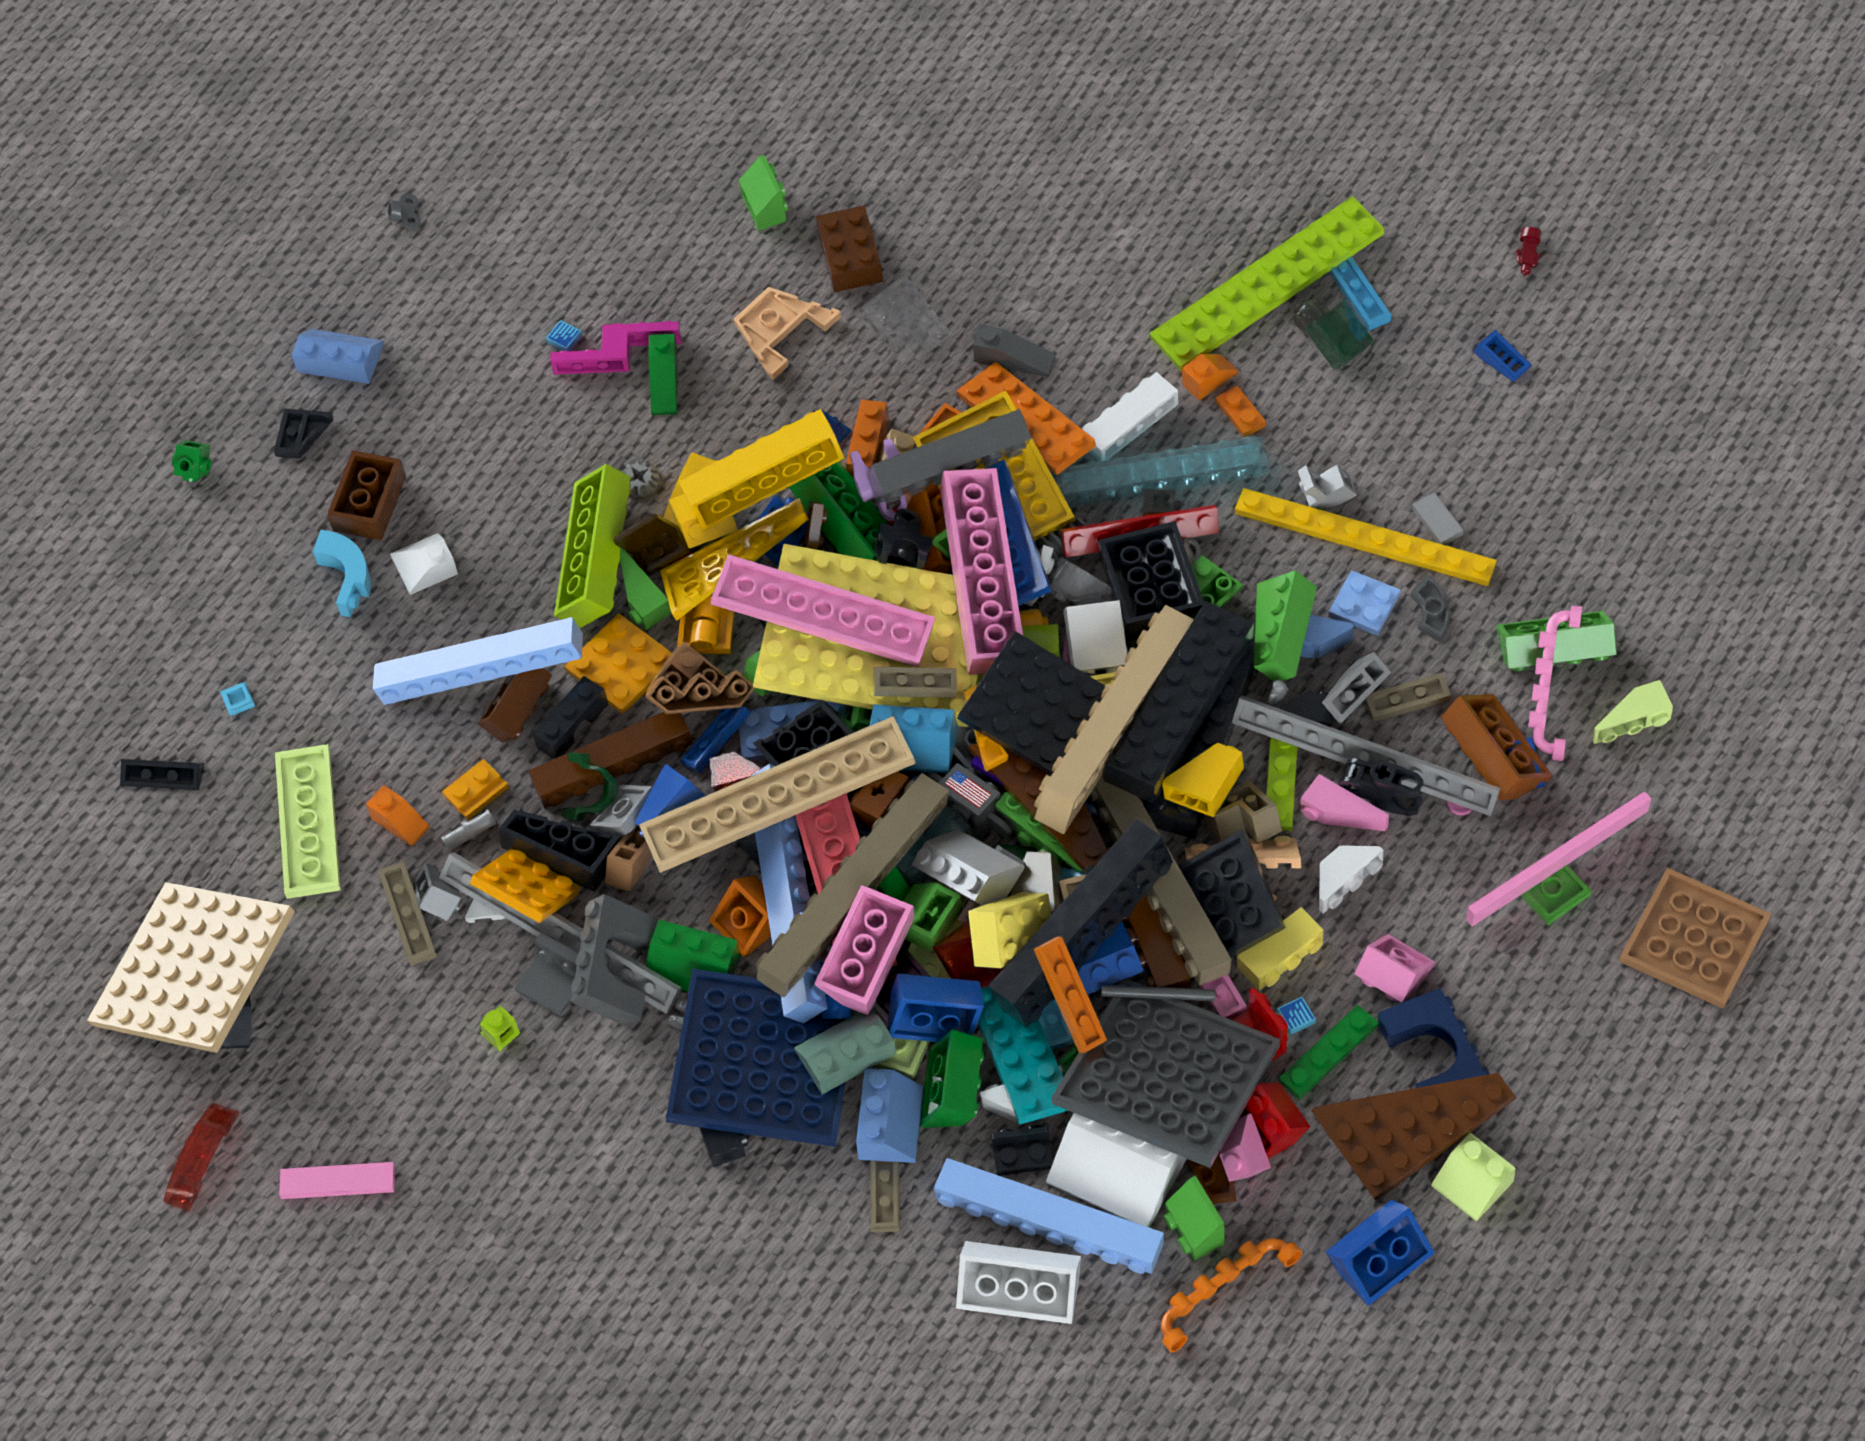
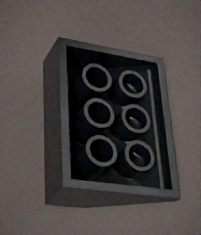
M1176 521L1098 540L1100 562L1113 600H1120L1123 628L1127 642L1138 640L1143 630L1148 631L1150 629L1148 625L1155 612L1160 614L1165 605L1188 617L1198 612L1203 606L1204 601Z

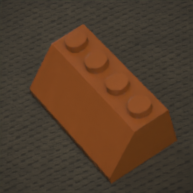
M1494 694L1460 695L1441 716L1449 733L1456 738L1464 754L1476 766L1478 774L1488 784L1501 788L1498 796L1499 800L1517 799L1534 790L1541 782L1545 781L1546 783L1553 777ZM1516 740L1521 742V744L1513 745ZM1513 747V750L1508 754V750ZM1533 759L1540 767L1541 773H1536Z

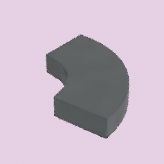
M1426 575L1411 593V598L1419 604L1422 611V619L1418 625V630L1441 642L1449 627V605L1446 594L1440 585Z

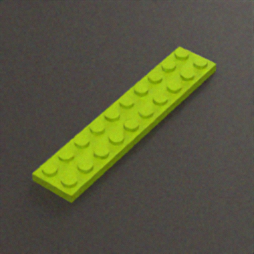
M1352 196L1150 332V339L1182 371L1185 365L1200 354H1209L1331 271L1332 268L1337 267L1338 264L1384 235V227Z

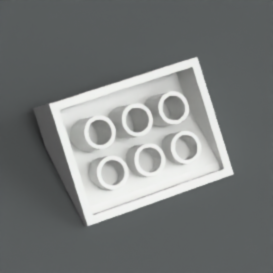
M1073 1113L1047 1177L1046 1184L1117 1217L1150 1228L1187 1158Z

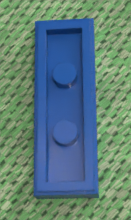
M744 706L722 709L683 756L680 763L685 768L701 774L750 715L748 709Z

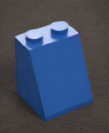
M666 764L662 768L635 823L639 826L641 823L706 795L688 779Z

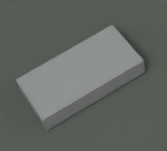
M1435 492L1412 504V510L1437 543L1445 545L1463 535L1464 530Z

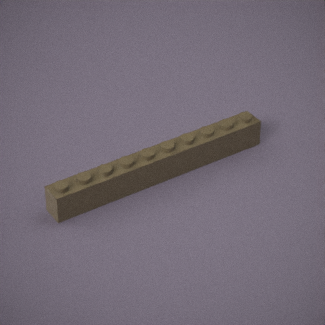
M923 773L915 781L912 779L905 787L904 795L900 799H894L890 804L887 815L876 820L868 837L863 836L860 839L853 855H847L839 866L840 870L835 876L831 874L826 879L823 890L818 895L814 894L809 899L806 905L807 909L802 914L798 913L790 923V929L785 934H779L774 941L773 949L768 954L766 952L762 954L756 964L758 968L757 980L785 998L838 935L861 885L873 890L880 885L947 805L949 790Z
M1103 774L1089 795V799L1091 802H1096L1102 822L1109 825L1113 842L1116 843L1136 819L1159 834L1139 797L1105 782ZM1170 853L1173 860L1171 868L1166 875L1161 876L1156 881L1151 892L1147 895V899L1153 911L1157 910L1164 932L1170 933L1175 952L1183 956L1188 975L1191 978L1194 977L1200 986L1230 974L1232 959Z

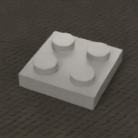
M621 784L617 789L614 802L600 812L590 826L599 828V832L611 834L616 832L627 835L636 827L635 820L652 787Z

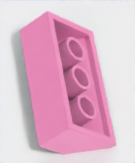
M861 885L814 983L815 986L841 1005L869 1016L915 918L913 905Z

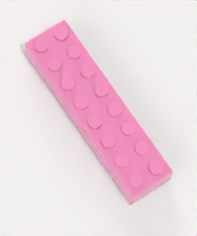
M997 468L944 471L940 491L968 675L986 674L1014 631L1023 635Z

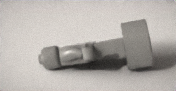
M1280 680L1273 683V689L1268 696L1267 705L1280 708L1289 703L1285 697L1289 691L1285 683Z

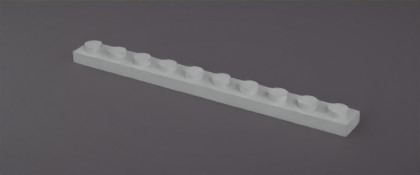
M1245 696L1239 698L1232 720L1233 724L1344 764L1347 763L1348 759L1357 758L1370 764L1385 761L1402 766L1418 773L1423 778L1422 792L1488 816L1492 815L1501 790L1499 787ZM1405 779L1401 783L1411 788L1417 786L1416 782L1412 779Z
M456 853L449 854L439 876L440 879L538 937L540 933H543L579 953L581 946L580 935L583 930L581 927L557 913H553L541 923L536 922L470 884L471 878L481 868ZM606 943L604 958L610 973L618 981L646 993L644 1001L666 1014L671 1012L682 988Z

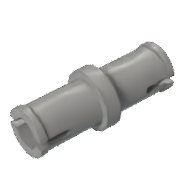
M486 810V812L469 822L463 821L461 823L462 826L442 836L441 839L448 851L451 852L468 840H476L477 835L497 824L489 810Z

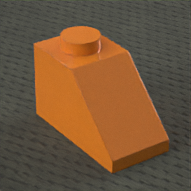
M1200 354L1182 368V385L1200 401L1236 375L1238 369L1221 354Z
M385 785L366 803L372 820L410 846H413L430 827L403 797Z

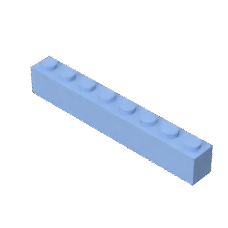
M571 617L375 664L373 690L382 703L386 705L581 659L583 633Z
M946 1158L934 1186L935 1198L946 1207H961L972 1216L981 1217V1215L992 1218V1221L998 1225L1008 1226L1009 1224L1018 1227L1026 1235L1034 1236L1038 1234L1044 1236L1055 1245H1062L1064 1243L1073 1246V1249L1081 1254L1088 1255L1093 1253L1099 1255L1107 1263H1122L1127 1265L1133 1272L1139 1274L1144 1272L1153 1273L1164 1245L1163 1232Z

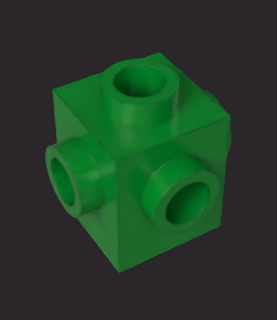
M188 440L177 444L176 451L172 457L173 475L182 476V479L188 482H196L198 479L206 476L212 465L211 458H209L210 445Z

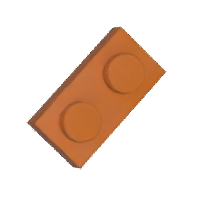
M1238 385L1216 397V404L1243 438L1266 427L1265 419Z

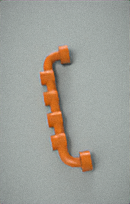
M1277 1238L1263 1240L1256 1246L1252 1241L1245 1242L1238 1250L1241 1257L1234 1262L1229 1258L1222 1259L1215 1268L1218 1274L1211 1279L1206 1275L1199 1276L1192 1285L1195 1291L1188 1296L1183 1292H1178L1170 1299L1169 1304L1172 1308L1163 1315L1161 1321V1331L1164 1335L1162 1344L1171 1353L1182 1348L1187 1342L1188 1336L1180 1327L1173 1329V1322L1178 1317H1184L1189 1314L1201 1300H1207L1212 1297L1217 1288L1224 1283L1235 1280L1240 1271L1248 1265L1252 1266L1258 1263L1267 1251H1279L1277 1258L1285 1267L1295 1264L1301 1258L1303 1251L1295 1242L1287 1244L1285 1241Z

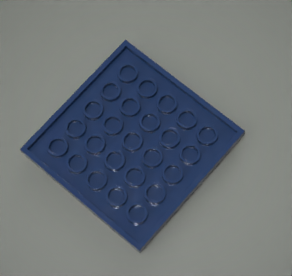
M693 969L667 1107L666 1123L836 1147L846 1082L821 1094L794 1047L846 1019H823L821 1012L807 1022L801 1023L783 1015L781 995L758 981L757 978Z

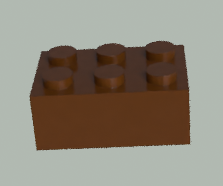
M865 205L816 216L818 235L834 293L883 282L881 262Z
M351 451L327 513L334 532L377 540L383 539L406 479L401 459Z

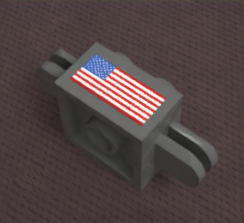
M957 763L947 774L925 773L926 776L949 790L947 805L941 813L980 841L991 830H994L1005 839L1012 834V831L1016 830V824L996 809V803L1000 799L998 788L990 782L985 783L971 768H964Z

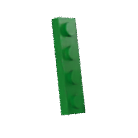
M1356 1005L1279 1077L1280 1084L1298 1100H1301L1378 1027L1379 1022L1362 1007Z

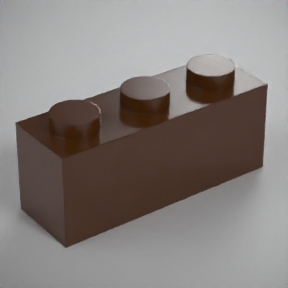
M544 668L506 676L477 724L502 743L517 739L524 729L522 724L535 712L537 707L535 705L536 701L547 692L549 688L548 682L552 674Z

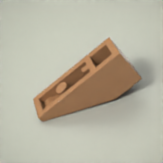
M638 825L630 833L624 835L607 856L605 884L621 890L631 891L642 877L652 854L645 838L639 834L641 828Z

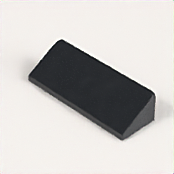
M121 759L120 786L199 790L204 763Z

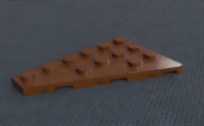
M1493 1073L1318 1106L1311 1111L1371 1196L1378 1200L1517 1097L1500 1074Z

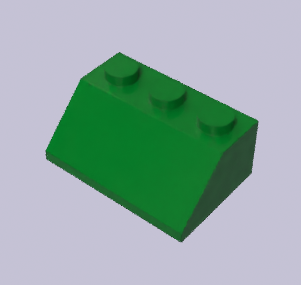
M659 920L649 945L646 967L682 988L681 992L688 993L693 969L734 975L741 952L738 940Z
M951 1030L929 1048L920 1127L963 1126L976 1116L979 1106L976 1096L981 1085L979 1069L984 1058V1050L982 1049L983 1038Z

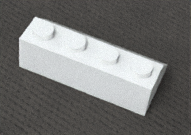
M965 1241L960 1254L956 1309L1072 1324L1079 1283L1081 1256Z

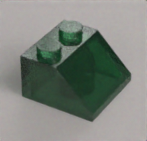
M1345 299L1305 328L1308 335L1334 370L1347 364L1374 342Z

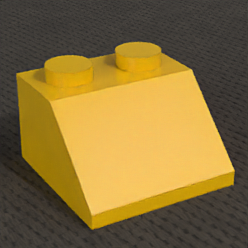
M685 494L668 500L688 549L738 530L733 516L703 530Z

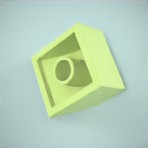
M1470 1132L1451 1152L1431 1186L1477 1222L1514 1182L1516 1168Z

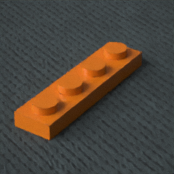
M1055 937L1035 948V954L1078 1052L1086 1053L1107 1041L1063 938Z

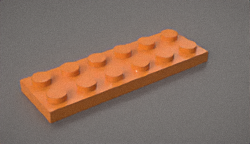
M994 362L957 390L958 397L971 408L1007 391L1016 410L1020 409L1029 433L1048 469L1056 476L1096 447L1093 437L997 362Z

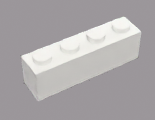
M1157 372L1151 377L1144 378L1137 388L1125 393L1119 402L1112 407L1106 408L1100 417L1093 422L1087 423L1082 428L1095 439L1096 447L1088 453L1101 464H1104L1178 405V390Z

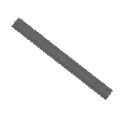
M1101 985V996L1215 1001V990Z

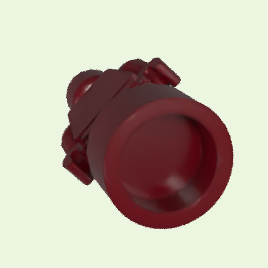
M1536 227L1522 228L1520 236L1522 248L1521 250L1517 248L1515 252L1517 254V263L1521 266V274L1524 276L1531 273V267L1537 265L1541 253L1537 254L1536 247L1540 243L1542 232Z

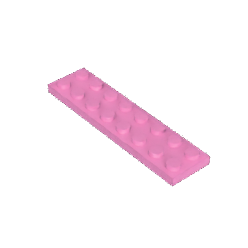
M729 554L711 598L712 605L918 668L935 622V617Z

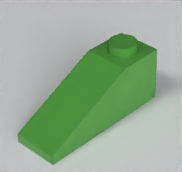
M621 549L620 562L630 608L628 615L634 624L638 625L640 623L645 630H648L671 614L667 597L628 553Z

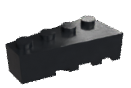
M514 809L499 828L501 848L507 851L511 848L519 850L533 861L545 864L551 871L560 876H566L572 882L593 892L596 891L606 877L607 856L622 839L621 833L612 832L607 834L599 832V828L588 826L585 829L572 826V822L562 820L559 823L549 821L548 817Z

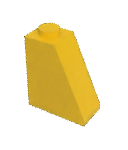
M1216 743L1163 780L1164 799L1214 818L1244 769L1242 752L1233 746Z

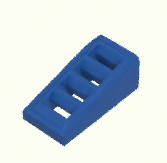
M1496 330L1483 339L1474 350V353L1480 359L1512 382H1515L1532 366ZM1492 345L1496 347L1493 351L1490 349ZM1501 351L1504 354L1499 358L1497 354ZM1510 357L1512 361L1506 365L1504 361ZM1516 363L1521 365L1515 372L1511 369Z

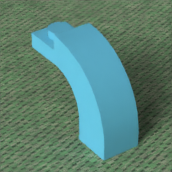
M320 530L313 549L317 565L333 567L345 574L336 604L341 616L351 617L353 609H357L359 606L360 596L369 597L371 590V577L365 558L359 547L349 538L335 532Z

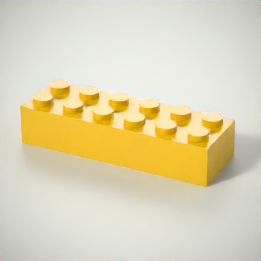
M819 409L806 414L802 419L792 424L782 426L778 431L768 436L759 438L755 443L745 448L735 450L731 455L721 460L713 461L709 466L698 472L688 474L678 482L702 529L705 530L844 459V456L832 428L822 410Z

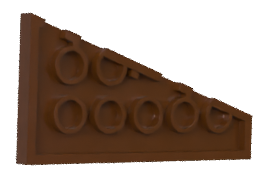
M978 743L969 745L970 753L982 761ZM1004 748L1008 754V760L989 770V773L991 775L994 774L1002 782L1009 794L1033 818L1037 812V807L1034 806L1039 794L1043 792L1039 790L1040 785L1048 774ZM1085 803L1064 834L1041 823L1049 836L1052 835L1062 845V849L1084 872L1092 870L1108 852Z

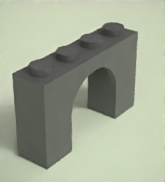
M603 894L589 901L585 908L586 918L580 935L581 946L576 958V974L571 985V1002L622 1025H628L641 1019L646 993L618 981L610 973L604 958L605 944L608 939H612L635 950H641L650 945L658 918Z

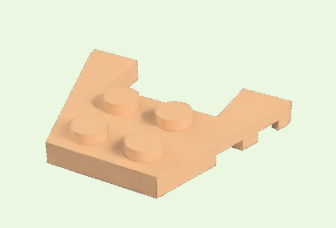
M768 287L734 318V324L768 376L774 380L789 366V363L785 357L773 348L804 319L807 318L826 332L841 318V313L837 309L832 308L829 310L813 301L807 303L798 300V296Z

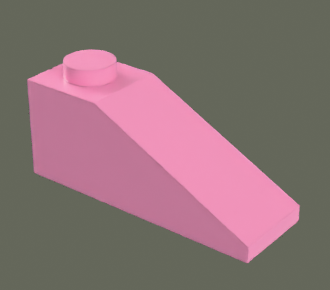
M1320 774L1301 797L1300 811L1311 821L1317 820L1325 825L1386 831L1388 828L1389 814Z

